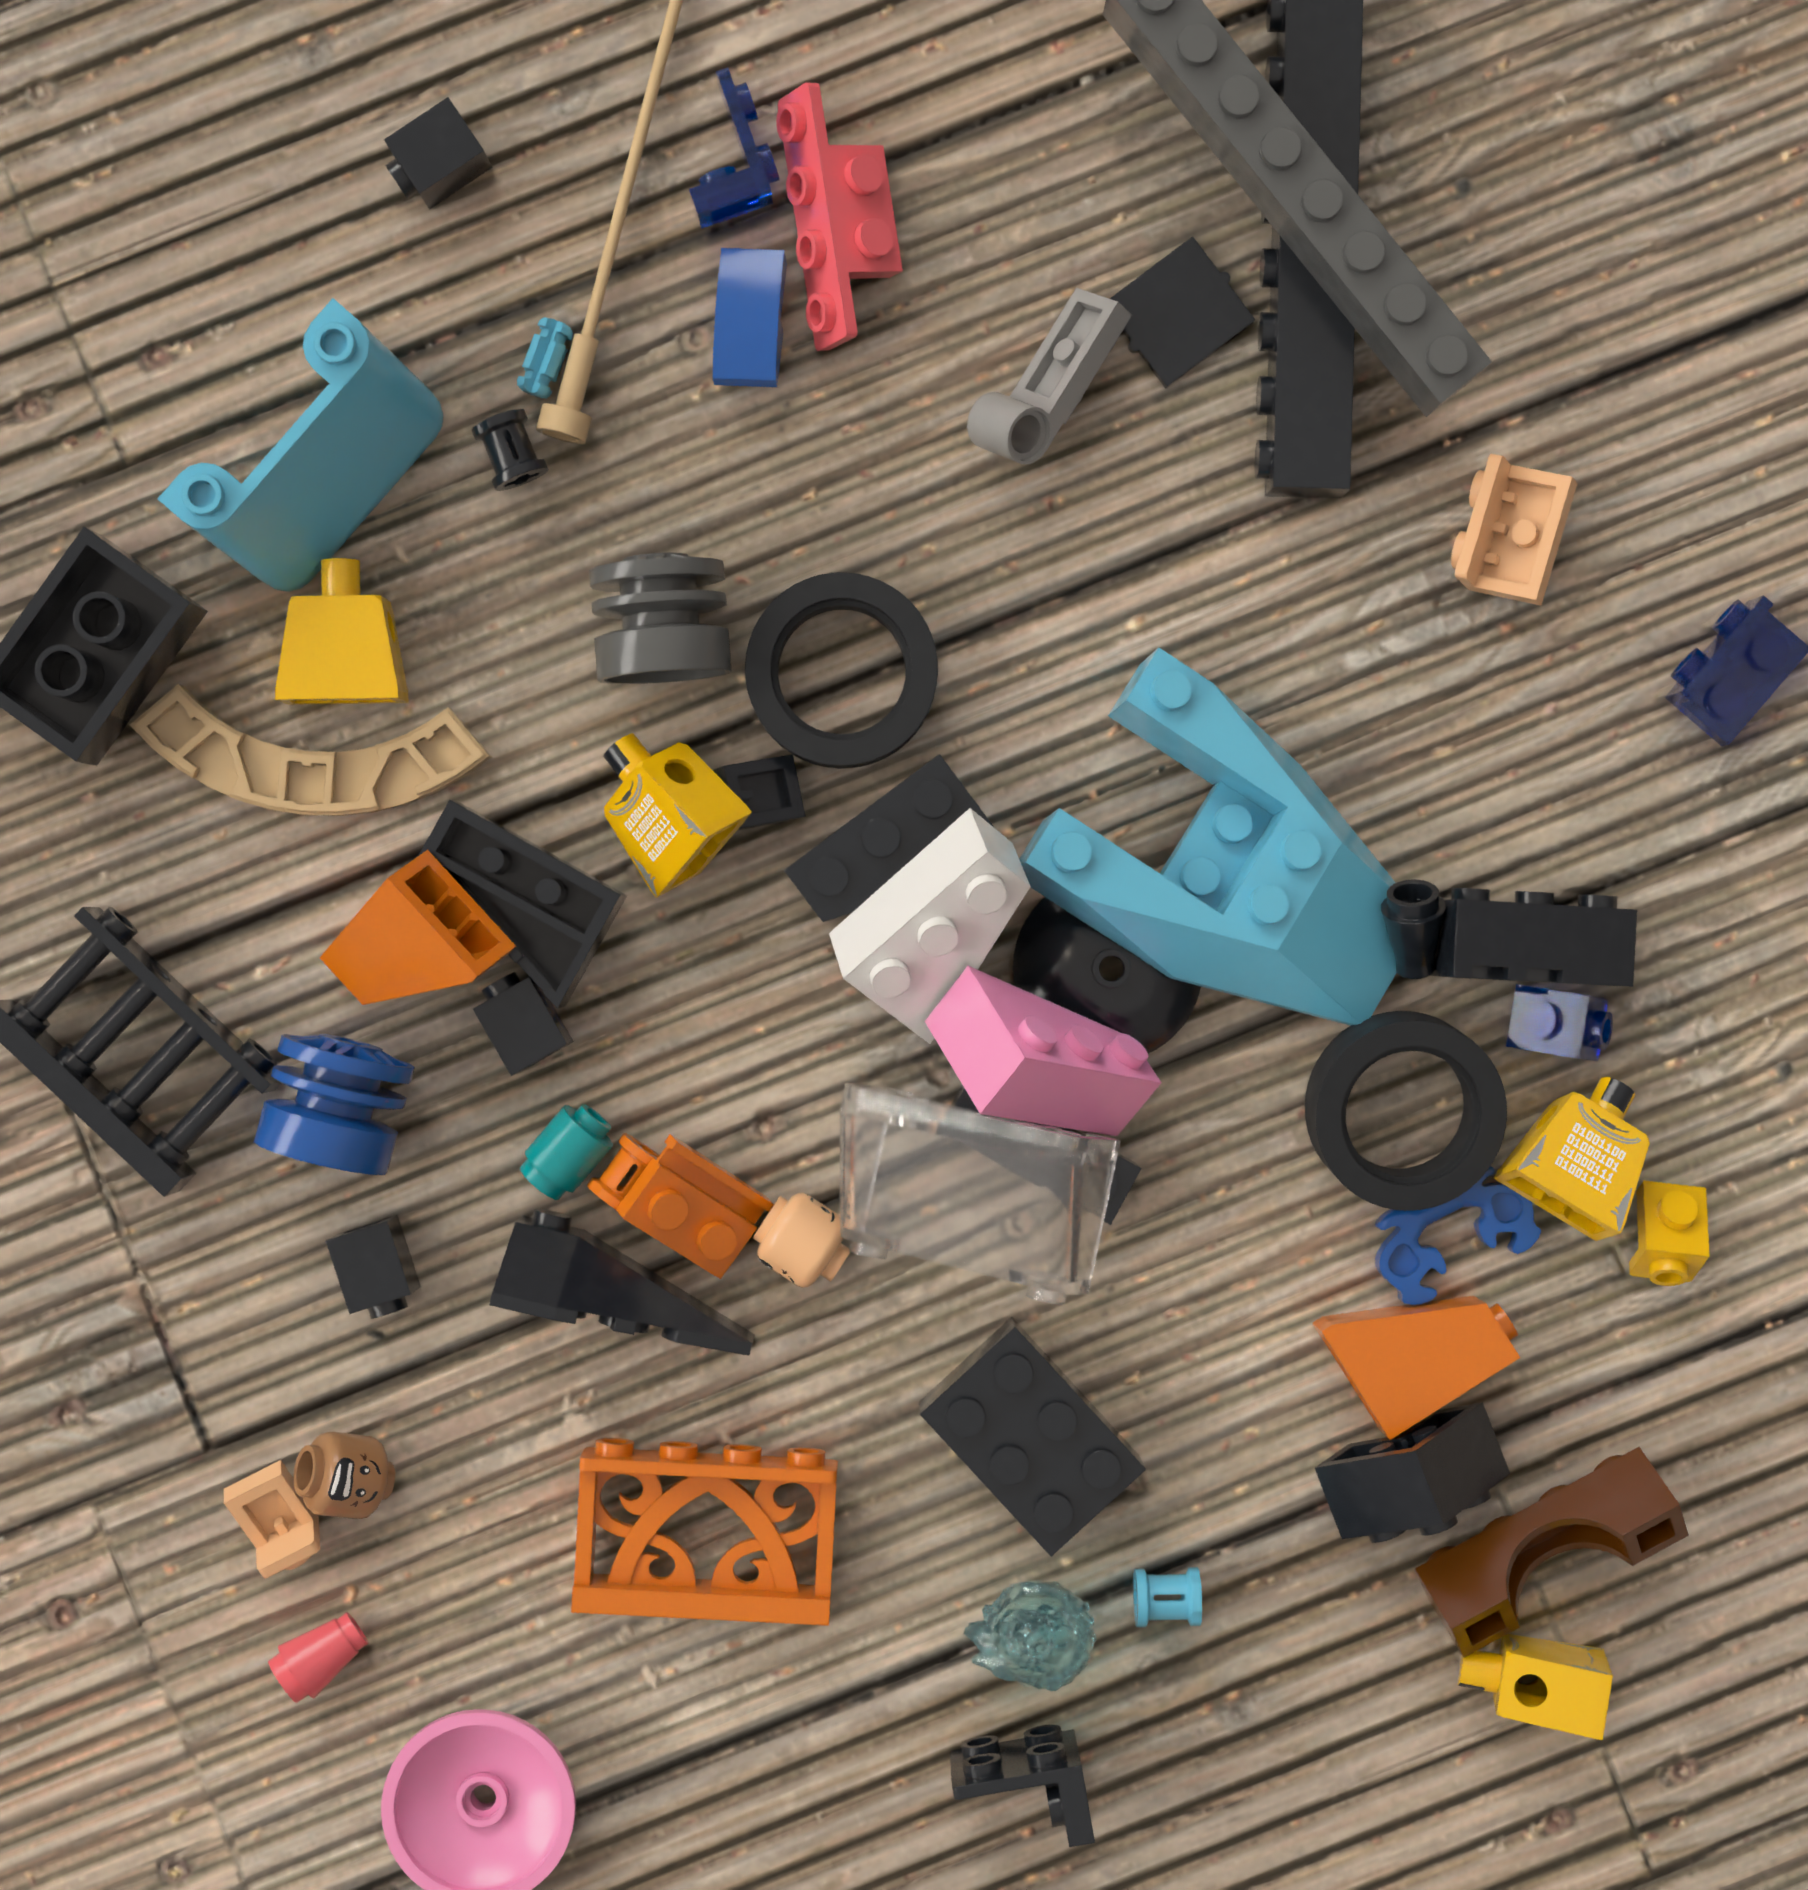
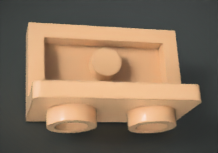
M1490 454L1485 471L1479 470L1472 481L1469 504L1473 511L1467 532L1461 531L1453 545L1451 565L1455 569V577L1470 591L1541 606L1576 491L1577 482L1574 478L1511 465L1504 456Z

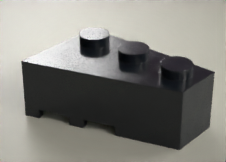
M449 800L419 855L426 850L430 851L516 945L508 954L512 960L522 967L544 991L545 996L556 1008L566 1007L627 895L464 804Z
M1452 888L1451 899L1444 900L1446 909L1434 958L1435 970L1430 976L1633 987L1637 910L1617 909L1618 896L1578 895V906L1554 905V893L1515 891V902L1490 901V890Z

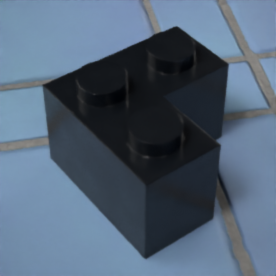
M1483 1402L1437 1410L1391 1440L1384 1437L1350 1443L1315 1467L1341 1538L1369 1536L1372 1543L1384 1542L1403 1534L1406 1530L1419 1528L1423 1536L1446 1531L1458 1523L1456 1517L1458 1513L1491 1498L1489 1490L1510 1474Z

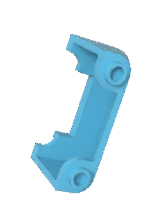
M334 298L330 300L311 322L304 334L303 341L306 360L329 384L244 482L240 483L228 471L216 464L198 463L183 470L158 497V500L184 523L260 581L280 591L290 592L301 589L321 570V560L332 558L435 440L443 424L444 415L441 404L431 390Z

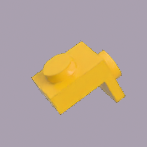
M1643 1180L1636 1191L1638 1250L1629 1261V1274L1635 1277L1649 1278L1652 1283L1661 1286H1676L1685 1282H1691L1710 1257L1706 1188Z

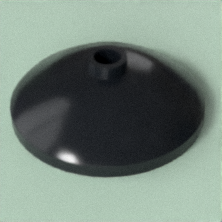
M1046 897L1033 908L1026 918L1015 944L1012 966L1014 986L1120 1033L1130 1035L1143 1045L1148 1054L1166 1044L1184 1026L1196 1005L1201 986L1167 977ZM1107 956L1117 957L1123 966L1122 974L1114 981L1105 980L1099 972V965Z

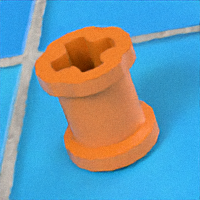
M623 1133L618 1140L621 1148L599 1178L592 1177L587 1183V1187L596 1196L614 1209L619 1206L651 1159L655 1158L657 1160L659 1157L658 1153L627 1133ZM636 1164L638 1167L624 1186H620L619 1183L632 1165Z

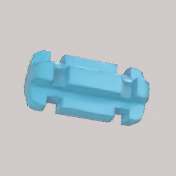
M543 317L538 322V326L541 329L540 335L534 334L522 365L526 371L524 377L518 376L517 386L527 394L547 399L552 393L550 387H548L550 381L556 382L568 351L564 343L566 340H572L573 332L565 323Z

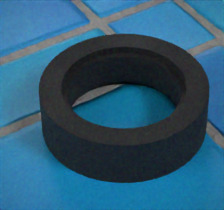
M836 572L821 574L807 578L786 589L770 603L758 619L746 651L745 680L747 691L754 711L765 730L789 753L806 762L827 768L846 769L862 767L876 763L897 752L910 741L924 723L930 711L937 686L938 659L936 647L929 627L921 613L910 600L892 586L881 580L857 573ZM833 610H852L866 614L879 621L896 639L905 663L903 690L893 709L886 717L872 727L849 734L824 732L802 721L785 701L779 682L781 654L790 636L808 619Z
M1392 1011L1371 1016V1018L1361 1024L1351 1025L1330 1042L1318 1058L1311 1072L1305 1094L1304 1107L1307 1131L1311 1143L1322 1162L1352 1193L1374 1205L1393 1210L1413 1211L1436 1207L1468 1191L1482 1178L1494 1162L1506 1130L1507 1101L1501 1077L1489 1056L1473 1040L1449 1023L1437 1017L1419 1012ZM1420 1051L1442 1058L1455 1072L1463 1094L1462 1119L1454 1138L1448 1146L1431 1160L1409 1168L1383 1167L1359 1155L1347 1131L1346 1107L1351 1090L1363 1072L1378 1060L1399 1052Z

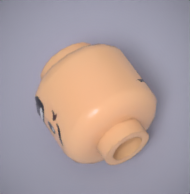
M797 1193L789 1200L779 1196L753 1236V1239L760 1243L757 1251L759 1261L801 1288L812 1285L820 1275L831 1282L851 1251L850 1248L841 1243L847 1232L846 1220L805 1193Z

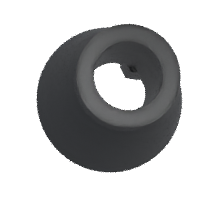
M1411 879L1397 882L1389 887L1387 898L1381 904V912L1396 959V971L1400 976L1408 979H1422L1430 976L1435 970L1434 958L1446 904L1443 898L1439 896L1438 888L1428 881Z

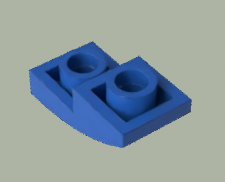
M721 248L714 324V385L777 387L783 342L781 313L787 270L785 250Z

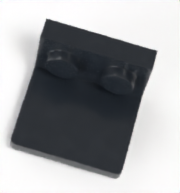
M1042 1725L1026 1730L1024 1738L999 1742L996 1736H979L965 1740L961 1743V1749L950 1752L951 1781L955 1800L1045 1785L1052 1828L1065 1825L1069 1847L1095 1843L1082 1764L1074 1729L1062 1731L1058 1725Z

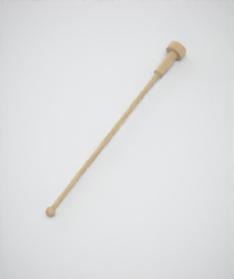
M683 0L669 1L581 334H574L556 404L544 403L541 407L536 430L561 441L574 444L586 443L592 418L582 413L581 408L599 341L593 337Z

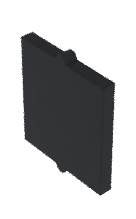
M1193 236L1110 298L1118 301L1132 314L1123 329V333L1130 341L1128 345L1129 351L1141 355L1165 389L1255 322V318L1228 284L1230 281L1229 273L1219 272Z

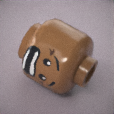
M334 1431L326 1432L317 1436L311 1445H305L301 1449L294 1467V1488L296 1494L303 1498L305 1506L313 1514L363 1519L368 1518L377 1510L381 1501L386 1500L391 1495L395 1483V1468L393 1463L388 1461L384 1446L376 1438Z

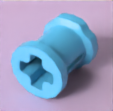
M1190 1567L1186 1574L1147 1575L1145 1569H1134L1133 1602L1136 1627H1146L1151 1620H1188L1190 1626H1201L1202 1586L1199 1568ZM1155 1595H1181L1179 1600H1154Z

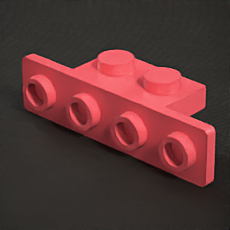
M805 82L778 101L776 126L778 135L784 144L787 163V196L794 208L798 234L796 255L800 266L803 268L808 299L806 319L809 328L813 331L816 350L828 351L855 338L858 333L850 279L891 278L902 272L903 269L883 145H829L820 86L818 83Z

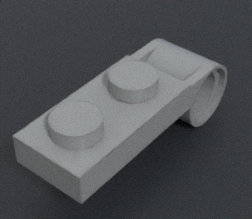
M1076 288L1011 395L1007 396L999 392H989L975 402L967 422L968 435L971 441L982 449L1020 464H1031L1040 459L1050 446L1062 424H1066L1072 412L1081 401L1085 391L1114 347L1132 314L1118 301Z

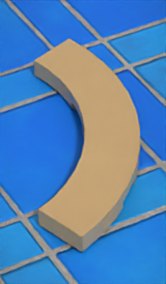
M177 684L130 724L153 750L178 770L200 781L209 788L238 801L269 810L307 816H347L374 813L406 805L439 792L466 777L492 758L449 707L427 723L407 734L372 747L342 752L304 751L263 742L219 719L180 684Z

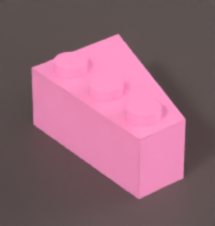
M970 966L965 968L925 1020L929 1030L977 1110L983 1115L1118 1136L1162 1083L1147 1061L1148 1053L1146 1049L1135 1038L1106 1027Z

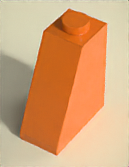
M426 850L384 881L319 958L362 1005L472 983L507 956L516 945L430 851Z
M1475 1296L1327 1315L1312 1323L1378 1429L1389 1440L1520 1358L1510 1342L1518 1336V1333L1507 1314L1498 1303L1489 1308L1485 1302Z

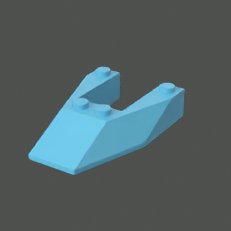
M1161 648L1156 649L1138 666L1108 716L1211 783L1213 787L1160 873L1058 808L1042 821L1019 858L1031 888L1171 979L1350 1026L1361 1024L1371 1018L1397 973L1396 959L1381 912V904L1387 898V890L1396 882L1294 758L1214 683Z

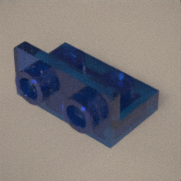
M1764 595L1749 600L1745 604L1739 599L1733 602L1713 624L1712 629L1718 635L1704 652L1698 648L1693 649L1671 674V677L1677 683L1665 698L1720 746L1729 745L1808 653V645L1769 612L1774 603Z

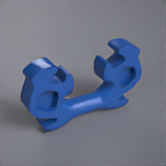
M1490 1166L1475 1185L1447 1203L1423 1210L1404 1211L1390 1209L1384 1212L1376 1220L1375 1226L1380 1230H1386L1394 1226L1396 1228L1379 1247L1375 1257V1266L1384 1279L1397 1289L1398 1298L1403 1303L1416 1305L1431 1301L1437 1296V1291L1430 1286L1421 1285L1420 1281L1431 1268L1440 1274H1445L1447 1269L1442 1255L1435 1247L1431 1245L1421 1246L1418 1242V1238L1428 1225L1462 1207H1479L1481 1214L1475 1219L1473 1224L1480 1241L1490 1248H1495L1497 1245L1496 1235L1498 1233L1512 1232L1507 1248L1513 1253L1520 1254L1531 1248L1541 1234V1229L1534 1222L1532 1202L1500 1182L1482 1184L1485 1178L1495 1172V1168Z

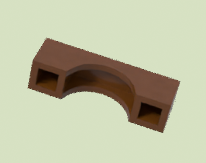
M1637 1447L1624 1455H1614L1606 1458L1597 1465L1593 1472L1569 1485H1559L1551 1488L1540 1497L1538 1502L1518 1513L1494 1519L1481 1533L1461 1544L1446 1546L1437 1550L1428 1558L1426 1563L1416 1567L1415 1571L1427 1598L1461 1655L1465 1658L1520 1628L1518 1603L1523 1585L1530 1574L1550 1557L1574 1549H1595L1613 1554L1634 1566L1689 1536L1680 1504L1641 1448Z

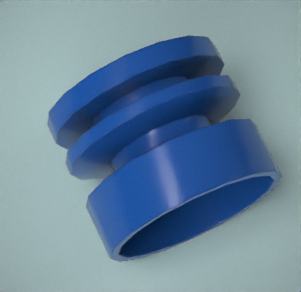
M329 1034L309 1036L281 1035L277 1051L285 1056L303 1061L305 1065L304 1068L282 1065L273 1067L271 1077L286 1086L297 1089L298 1092L295 1100L268 1099L264 1101L254 1143L276 1154L323 1167L361 1174L385 1175L389 1170L398 1132L388 1125L372 1119L374 1108L387 1110L403 1109L407 1097L380 1087L381 1081L402 1084L411 1083L415 1066L383 1052V1049L349 1038Z

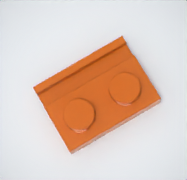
M669 1134L664 1141L667 1146L657 1160L655 1158L651 1159L616 1208V1211L627 1222L721 1279L756 1231L755 1223L765 1210L769 1212L774 1204L767 1196Z

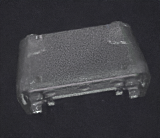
M845 1083L840 1107L839 1225L841 1237L851 1241L849 1251L858 1255L887 1259L889 1250L1027 1285V1297L1042 1302L1064 1305L1067 1294H1089L1121 1140L1086 1133V1136H1083L1082 1134L1064 1131L1053 1126L1036 1125L1014 1119L983 1115L979 1111L932 1101L931 1098L913 1095V1092L887 1086Z

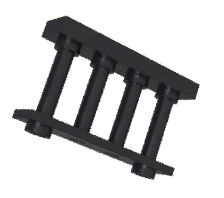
M82 907L74 917L92 934L28 1002L22 999L18 1003L13 999L0 1000V1043L163 1197L179 1192L197 1174L185 1162L190 1157L187 1150L250 1083L261 1094L275 1091L282 1084L271 1077L273 1067L277 1065V1062L256 1041L249 1038L243 1043L133 939L138 933L137 929L120 912L112 907H108L105 911L100 907ZM112 952L139 978L74 1046L69 1043L64 1047L61 1046L46 1031L50 1026L47 1020L48 1017L102 960ZM159 996L185 1021L184 1024L121 1090L114 1087L109 1091L92 1075L97 1069L94 1062L140 1013ZM205 1040L232 1066L168 1134L161 1131L156 1135L139 1119L143 1114L141 1105L195 1048Z

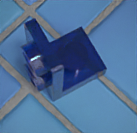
M728 67L716 71L719 90L747 169L736 172L735 167L728 166L713 170L699 179V186L689 189L701 229L773 204L770 183L780 180L768 143L756 146L748 123L758 120L746 82L735 86Z

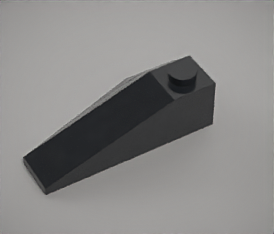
M535 1209L533 1218L523 1215L515 1222L492 1291L490 1306L575 1324L577 1318H586L587 1313L600 1315L598 1321L609 1326L615 1332L634 1335V1332L649 1333L650 1325L663 1328L661 1334L663 1338L676 1343L750 1355L755 1334L588 1231L571 1227V1216L551 1210Z

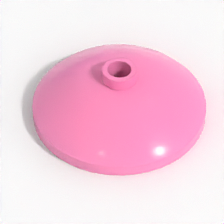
M484 1709L451 1713L419 1730L405 1744L394 1760L384 1784L381 1800L382 1826L389 1849L406 1875L424 1890H532L553 1871L562 1858L570 1841L576 1816V1796L572 1776L562 1754L554 1743L538 1728L521 1718L501 1711ZM481 1785L489 1786L494 1790L496 1799L490 1803L480 1802L474 1794V1789Z

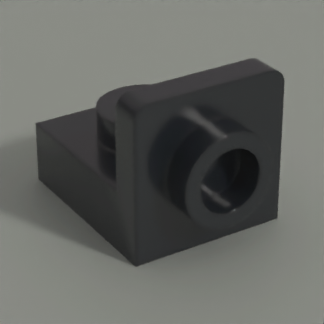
M793 754L725 765L713 770L752 812L738 830L794 821L806 817Z

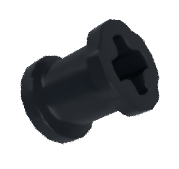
M513 409L496 414L471 429L475 440L483 441L496 473V476L492 479L496 491L519 487L541 477L549 470L544 459H537L524 426L528 421L524 409Z

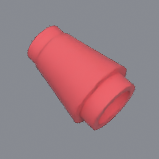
M346 1612L338 1619L335 1618L279 1645L278 1650L280 1653L270 1659L268 1664L285 1692L295 1703H298L308 1695L314 1699L359 1653V1650L369 1644L354 1618Z

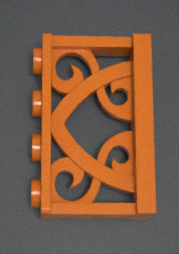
M623 1438L597 1439L596 1447H586L580 1456L575 1571L571 1613L829 1626L838 1460L825 1459L826 1452L815 1448H790L787 1450V1457L761 1456V1447L744 1444L726 1445L723 1448V1454L698 1453V1444L692 1442L666 1441L660 1443L659 1450L634 1449L633 1440ZM616 1475H631L642 1483L643 1491L636 1498H628L619 1492V1498L623 1507L630 1513L640 1516L634 1525L614 1518L602 1503V1487L610 1478ZM658 1475L685 1477L663 1492V1486ZM735 1479L761 1481L753 1496ZM787 1483L800 1484L807 1488L814 1498V1513L801 1527L780 1532L774 1522H781L787 1519L795 1510L797 1501L789 1506L779 1505L774 1499L775 1489ZM706 1492L711 1493L730 1507L755 1536L733 1545L722 1555L714 1569L712 1580L696 1579L695 1568L687 1551L673 1538L657 1532L668 1518L681 1507ZM596 1524L614 1535L625 1538L617 1553L610 1574H594ZM818 1534L815 1585L798 1584L793 1560L787 1546L804 1542ZM647 1545L667 1552L674 1559L675 1569L670 1575L659 1577L651 1572L650 1563L660 1558V1555L652 1552H643ZM763 1551L766 1558L750 1560V1563L754 1564L759 1570L758 1577L752 1581H743L738 1578L734 1572V1563L745 1555Z

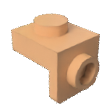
M281 1460L224 1488V1504L255 1546L256 1566L263 1578H269L282 1570L295 1569L320 1550L319 1515L313 1514L305 1506L303 1498L296 1494L293 1477Z

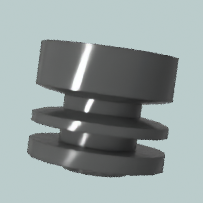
M648 553L624 558L623 561L596 566L589 570L590 587L593 590L620 592V595L592 602V613L594 615L611 619H622L623 627L621 630L611 631L594 638L597 680L600 683H666L707 679L732 673L728 628L700 624L699 614L712 612L727 606V598L724 592L697 590V587L716 584L725 580L723 560L693 557L685 553Z

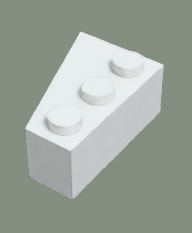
M969 808L829 933L843 979L929 1044L933 1041L934 1036L925 1020L967 966L979 969L1031 887L1013 843Z

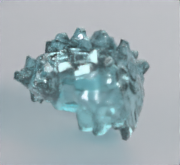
M1032 1580L1011 1584L1002 1590L1001 1595L992 1605L984 1606L982 1609L984 1620L971 1622L964 1630L963 1634L969 1637L980 1650L978 1654L972 1657V1663L990 1670L995 1677L1006 1681H1018L1024 1687L1057 1691L1062 1686L1072 1683L1076 1676L1086 1669L1091 1658L1090 1652L1094 1647V1642L1097 1640V1635L1092 1628L1094 1618L1088 1612L1090 1610L1089 1604L1084 1603L1081 1598L1076 1597L1069 1589L1056 1581L1042 1582L1040 1580Z

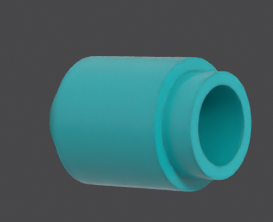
M582 1104L578 1109L564 1105L526 1149L525 1155L527 1159L520 1166L521 1173L534 1187L554 1200H559L566 1191L573 1193L613 1147L612 1141L606 1135L611 1130L610 1124L597 1111L586 1104Z

